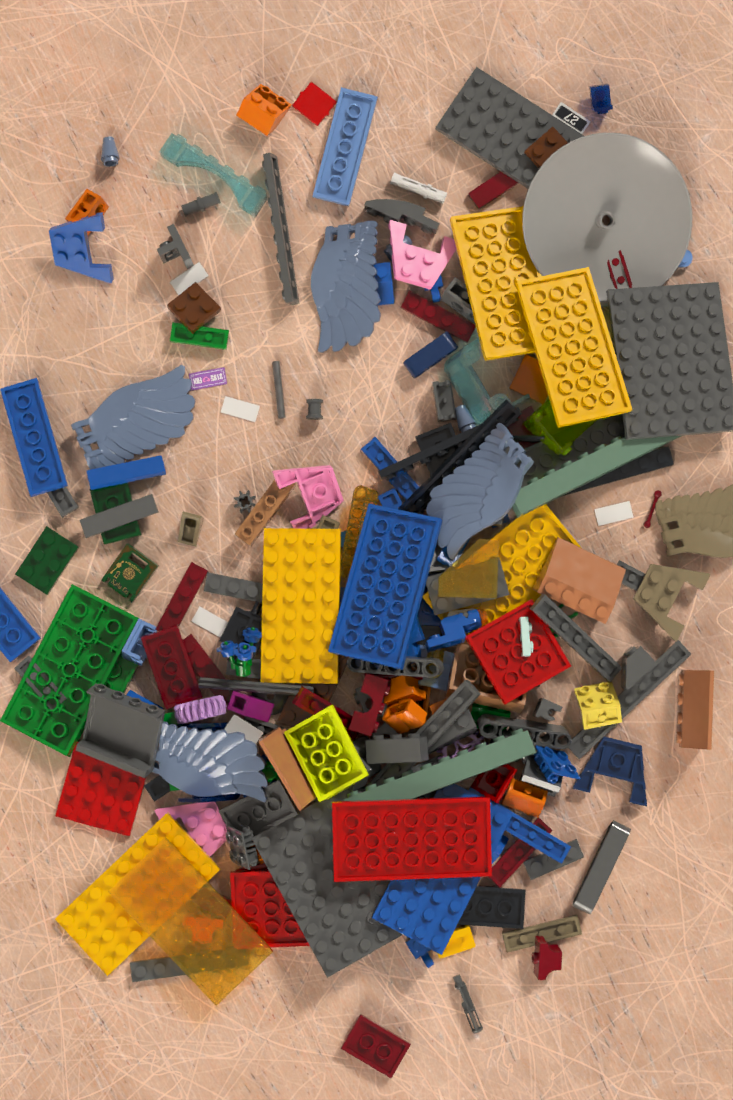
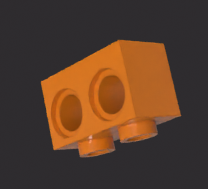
M86 189L65 220L67 222H75L83 217L94 216L99 212H103L104 215L109 206L101 196Z

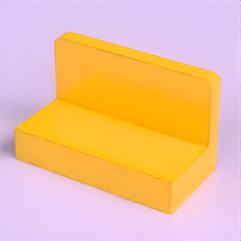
M464 925L455 928L443 954H438L440 959L476 946L470 926Z

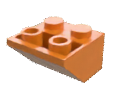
M260 84L244 97L236 116L268 136L277 128L292 104L287 102L285 98L272 92L269 87Z

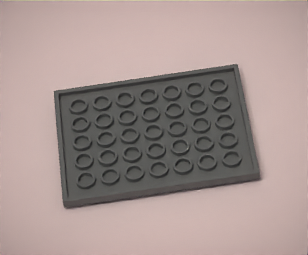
M719 282L608 289L606 293L613 347L632 406L631 412L622 414L626 440L733 432V380Z
M348 788L327 800L318 801L301 810V813L252 838L327 978L403 935L371 918L390 880L334 882L332 802L344 801L343 799L347 798L346 794L351 793Z

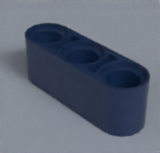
M447 331L410 356L403 364L415 379L459 347Z

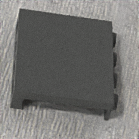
M94 684L87 690V694H90L91 698L83 739L77 744L76 751L140 777H147L154 769L165 710L160 709L156 705L145 703L139 698L127 696L121 691L107 688L103 684Z

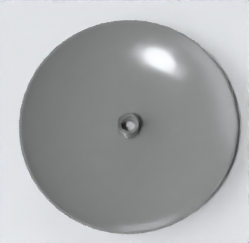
M621 133L591 134L562 146L539 168L531 181L524 202L522 215L523 235L529 256L541 276L589 267L601 307H608L606 291L608 289H616L610 278L607 265L608 260L617 288H629L619 256V250H621L624 256L632 288L662 286L673 275L686 253L691 237V200L685 181L676 166L663 152L652 144L640 138ZM604 215L610 218L607 226L602 223ZM614 258H617L619 260V264L617 266H614L612 264V260ZM623 276L625 282L619 284L617 281L618 277Z

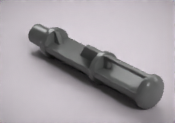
M460 974L453 976L455 989L460 991L463 998L462 1007L472 1032L479 1033L483 1030L466 983L462 981ZM473 1011H475V1014H476L477 1019H478V1021H479L480 1027L478 1026V1023H477V1021H476V1018H475V1015H474ZM468 1013H469V1016H470V1018H471V1021H472V1024H473V1026H474V1029L472 1028V1025H471L470 1020H469V1018H468V1015H467Z

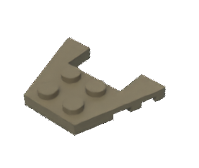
M650 564L633 599L674 641H677L684 625L667 617L683 583L686 582L703 590L711 574Z

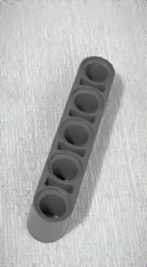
M406 656L403 670H395L393 667L380 665L379 669H377L374 663L360 660L361 666L358 667L355 664L356 659L349 657L347 660L349 670L359 673L431 678L440 675L444 669L442 661L437 658ZM412 662L417 664L416 671L411 669ZM431 663L436 666L435 673L431 672L429 668Z
M489 714L481 715L477 720L481 735L490 739L503 735L505 738L512 736L511 732L522 728L523 730H528L533 745L566 749L572 743L568 730L561 725ZM486 724H491L490 727L483 728ZM509 727L508 730L502 731L503 728ZM546 732L544 736L540 737L541 733Z
M614 820L611 822L572 904L573 907L588 914L592 913L627 841L631 828Z

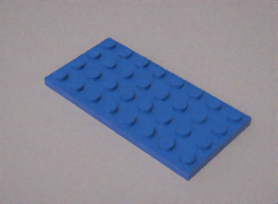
M368 504L328 652L403 670L443 521L441 518Z
M453 784L437 790L433 798L480 796L457 784ZM490 802L492 857L513 814ZM481 877L390 880L371 918L442 955Z

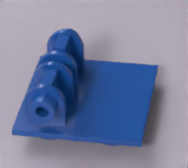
M535 746L537 752L534 754V760L548 782L556 783L559 776L581 779L564 751Z

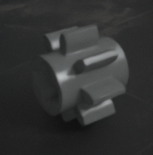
M249 490L246 494L239 491L240 496L234 497L238 503L234 507H240L241 514L244 510L250 513V508L256 505L253 503L256 496L250 497ZM248 497V501L250 502V504H246L245 507H243V504L240 501L241 499L245 500V498Z

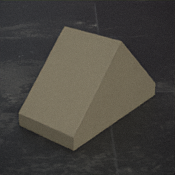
M183 511L178 542L196 547L204 518Z

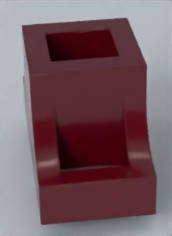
M535 936V952H532L531 957L534 964L533 973L538 980H546L550 972L562 969V951L558 944H548L543 936Z

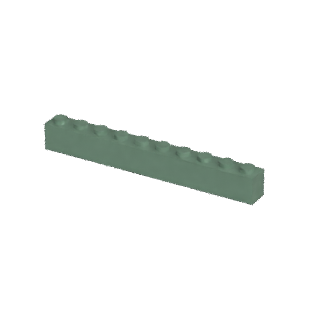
M618 436L610 441V445L605 447L602 444L594 449L595 452L590 455L586 452L578 456L577 461L572 463L570 460L562 464L561 469L557 471L554 469L544 473L545 477L541 479L535 477L529 480L527 486L520 488L512 509L517 518L681 436L626 440L625 437L621 438V436Z
M521 728L511 732L512 736L505 738L504 735L493 739L494 743L487 745L486 742L475 746L476 750L470 752L467 749L457 752V757L452 759L449 756L439 759V764L432 766L431 763L420 766L421 770L413 773V770L402 773V777L395 780L394 777L383 780L384 784L378 787L376 784L365 787L366 791L362 793L354 791L346 794L347 798L343 800L415 799L535 754L536 751L528 730L523 731Z

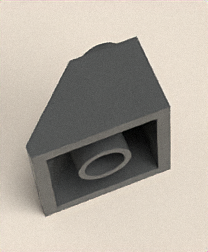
M631 646L623 654L625 657L622 659L621 687L624 690H629L657 664L641 646Z

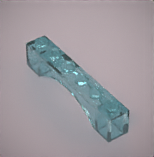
M171 133L159 151L161 157L176 167H199L216 174L231 188L239 208L254 218L257 216L267 201L266 191L258 185L254 187L249 184V179L243 175L237 176L234 174V170L227 165L223 167L214 156L203 154V150L195 144L191 146L182 135L178 134L176 136Z

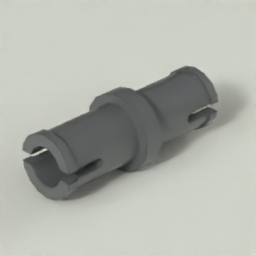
M217 192L202 198L199 196L197 200L181 205L186 217L198 211H206V208L218 203L220 204L221 201Z

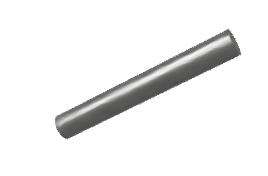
M273 361L278 419L286 418L280 361Z

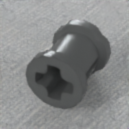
M306 399V403H308L306 419L322 420L321 404L323 400Z

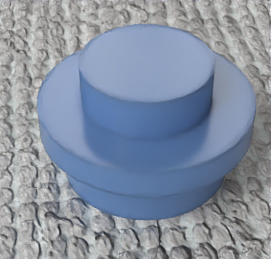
M686 250L678 267L685 268L691 264L693 257L689 250Z

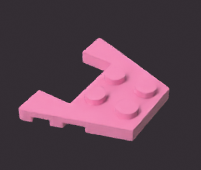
M390 220L388 229H390L394 279L431 290L457 249L455 240L444 236L440 253L403 243L407 225Z
M330 465L272 471L279 489L297 482L308 514L290 521L292 528L311 529L322 515L327 516L344 501L335 473Z
M215 800L154 810L159 820L167 812L174 819L181 817L189 835L209 857L226 841V824L219 813L220 809Z

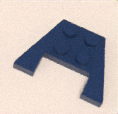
M603 737L580 773L581 779L575 781L572 789L590 793L594 774L605 775L633 782L629 803L647 807L642 746Z

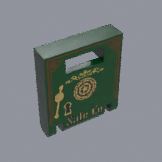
M127 543L101 581L105 583L110 578L111 580L107 585L124 598H127L131 593L132 596L129 601L133 603L159 565ZM135 554L148 564L143 569L129 558Z

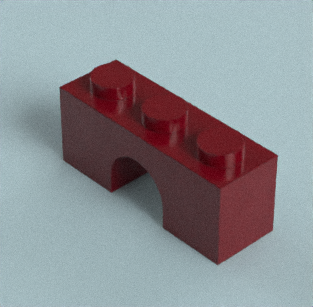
M366 673L360 692L368 694L372 698L373 705L365 713L354 711L349 730L368 736L377 732L379 722H376L378 714L382 715L385 704L382 703L384 695L388 696L391 687L388 684V680Z

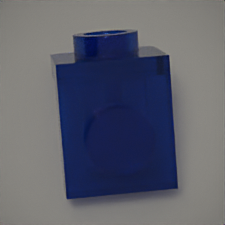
M609 84L589 86L591 109L597 112V114H606L608 110H612L613 105L610 99Z

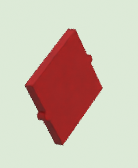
M310 82L305 90L300 92V96L292 104V107L316 126H319L323 119L329 116V112L337 101L313 82Z

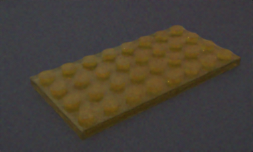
M166 837L108 892L216 1006L273 952L269 945Z

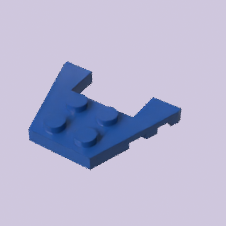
M103 212L50 228L49 236L56 266L112 283L114 278L111 264L92 263L87 231H104Z

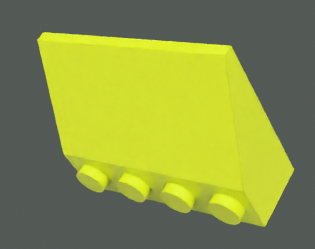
M333 705L284 732L319 802L337 795L369 775Z

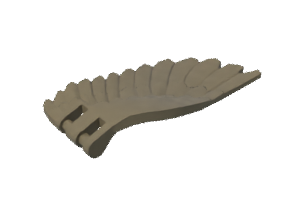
M733 484L724 490L718 488L711 494L709 491H706L701 496L699 493L693 494L691 498L688 494L682 497L678 495L672 500L667 498L664 502L662 500L656 502V517L659 525L662 527L663 532H661L663 543H666L667 557L683 552L716 558L733 557ZM676 521L678 528L670 530L668 523ZM681 539L682 547L675 548L673 541Z

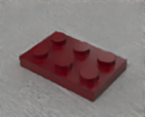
M360 1013L341 1049L387 1077L392 1078L411 1043Z

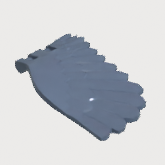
M365 221L356 223V225L344 224L335 228L327 226L325 229L324 244L319 251L311 274V291L321 321L318 352L320 353L327 351L331 346L334 352L340 351L347 342L350 346L358 345L363 337L371 336L374 331V323L380 322L381 313L377 305L381 300L376 291L378 289V282L374 277L377 274L374 265L377 262L373 255L376 253V235L378 234L376 230L378 223L376 221ZM352 233H355V238L350 239ZM337 235V240L333 241L334 236Z
M180 365L160 377L130 384L116 390L87 419L71 424L72 429L77 433L76 438L80 448H83L85 452L84 457L90 470L124 463V459H134V454H143V449L153 450L156 448V444H168L169 438H180L185 434L184 427L189 425L194 419L193 413L190 410L194 408L196 402L193 396L187 394L191 391L192 382L190 379L183 378L185 366ZM89 425L91 432L84 433L82 427ZM97 442L99 449L92 451L90 445Z
M498 423L496 425L497 428L491 431V435L485 438V442L479 446L480 450L474 451L472 458L464 461L465 465L454 469V474L444 477L443 483L434 487L430 492L432 500L428 503L426 512L428 516L443 520L438 536V545L441 548L447 546L448 556L452 560L455 559L460 549L471 536L495 524L511 510L522 486L524 475L534 463L531 457H527L526 451L522 446L513 440L514 437L507 427L501 423ZM509 446L510 449H509V452H508V454H507L505 450H506L507 447ZM519 461H521L520 467L517 466Z
M163 721L155 759L159 764L155 762L153 773L159 774L168 783L189 795L208 797L238 793L253 797L262 802L267 800L266 792L262 787H267L268 780L265 774L260 771L264 769L266 763L263 757L257 753L259 751L258 746L254 742L246 740L244 733H227L225 729L214 732L211 729L198 731L197 728H192L188 730L186 726L177 728L176 724L169 725Z

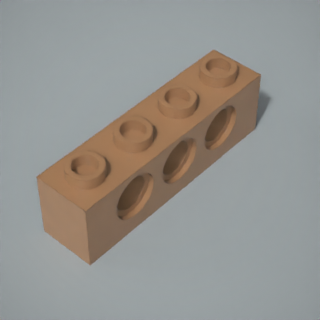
M274 480L235 532V535L252 547L264 528H266L294 490L296 483L279 489Z

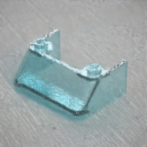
M479 338L464 346L447 359L444 364V371L477 425L482 424L506 399L511 403L510 399L501 393L490 398L472 367V364L476 363L481 356ZM527 394L511 404L517 408L526 403L530 396Z

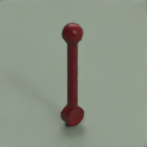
M659 490L654 492L653 504L647 521L643 524L645 528L651 526L650 521L656 502L662 496V492Z

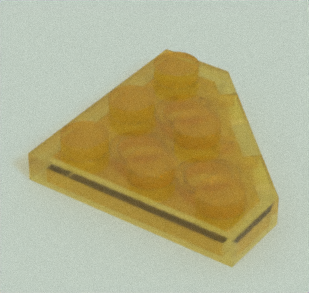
M478 539L438 577V597L497 598L499 540Z

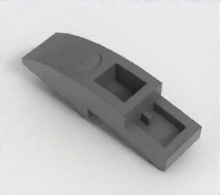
M375 199L366 201L364 204V209L367 210L366 212L369 215L383 217V220L387 223L390 220L400 222L401 219H404L406 224L410 226L417 225L421 227L423 232L428 234H436L439 229L440 223L425 217L426 208L393 199Z

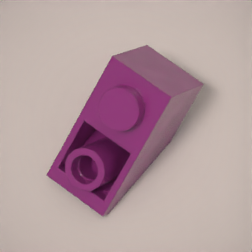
M233 691L227 709L244 716L269 722L275 704L241 691Z

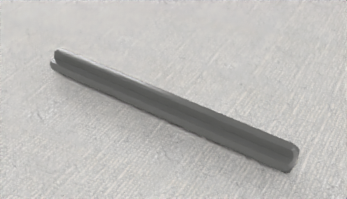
M202 677L199 679V687L209 689L296 696L301 688L299 685ZM303 686V687H305L306 689H308V690H310L311 692L314 693V688H313V687H311V686Z

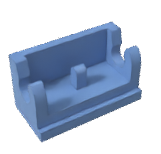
M138 619L122 649L123 658L142 666L147 655L141 636L156 632V627L142 621V619Z

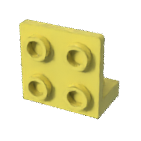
M601 682L574 689L581 709L584 730L622 722L620 702L612 682Z

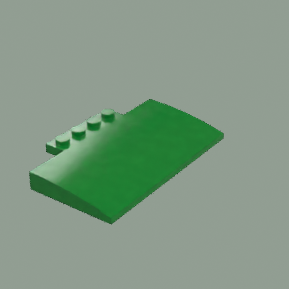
M72 584L0 721L70 757L85 729L91 695L87 694V690L97 683L103 684L112 690L125 693L139 666L124 659L122 656V649L139 618ZM36 663L42 671L38 672L33 667ZM31 673H37L36 680L30 678ZM41 673L47 675L49 678L48 682L40 675ZM27 678L43 694L42 697L38 696L26 682ZM51 682L58 688L57 692L49 685ZM49 687L51 689V692L49 694H44L43 688ZM60 692H62L64 696L67 698L61 704L60 699L62 695H60ZM49 701L52 705L57 702V705L51 710L47 706V702Z

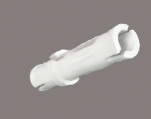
M395 172L390 182L392 185L423 196L424 199L429 198L441 204L444 203L447 192L438 190L430 184H422Z

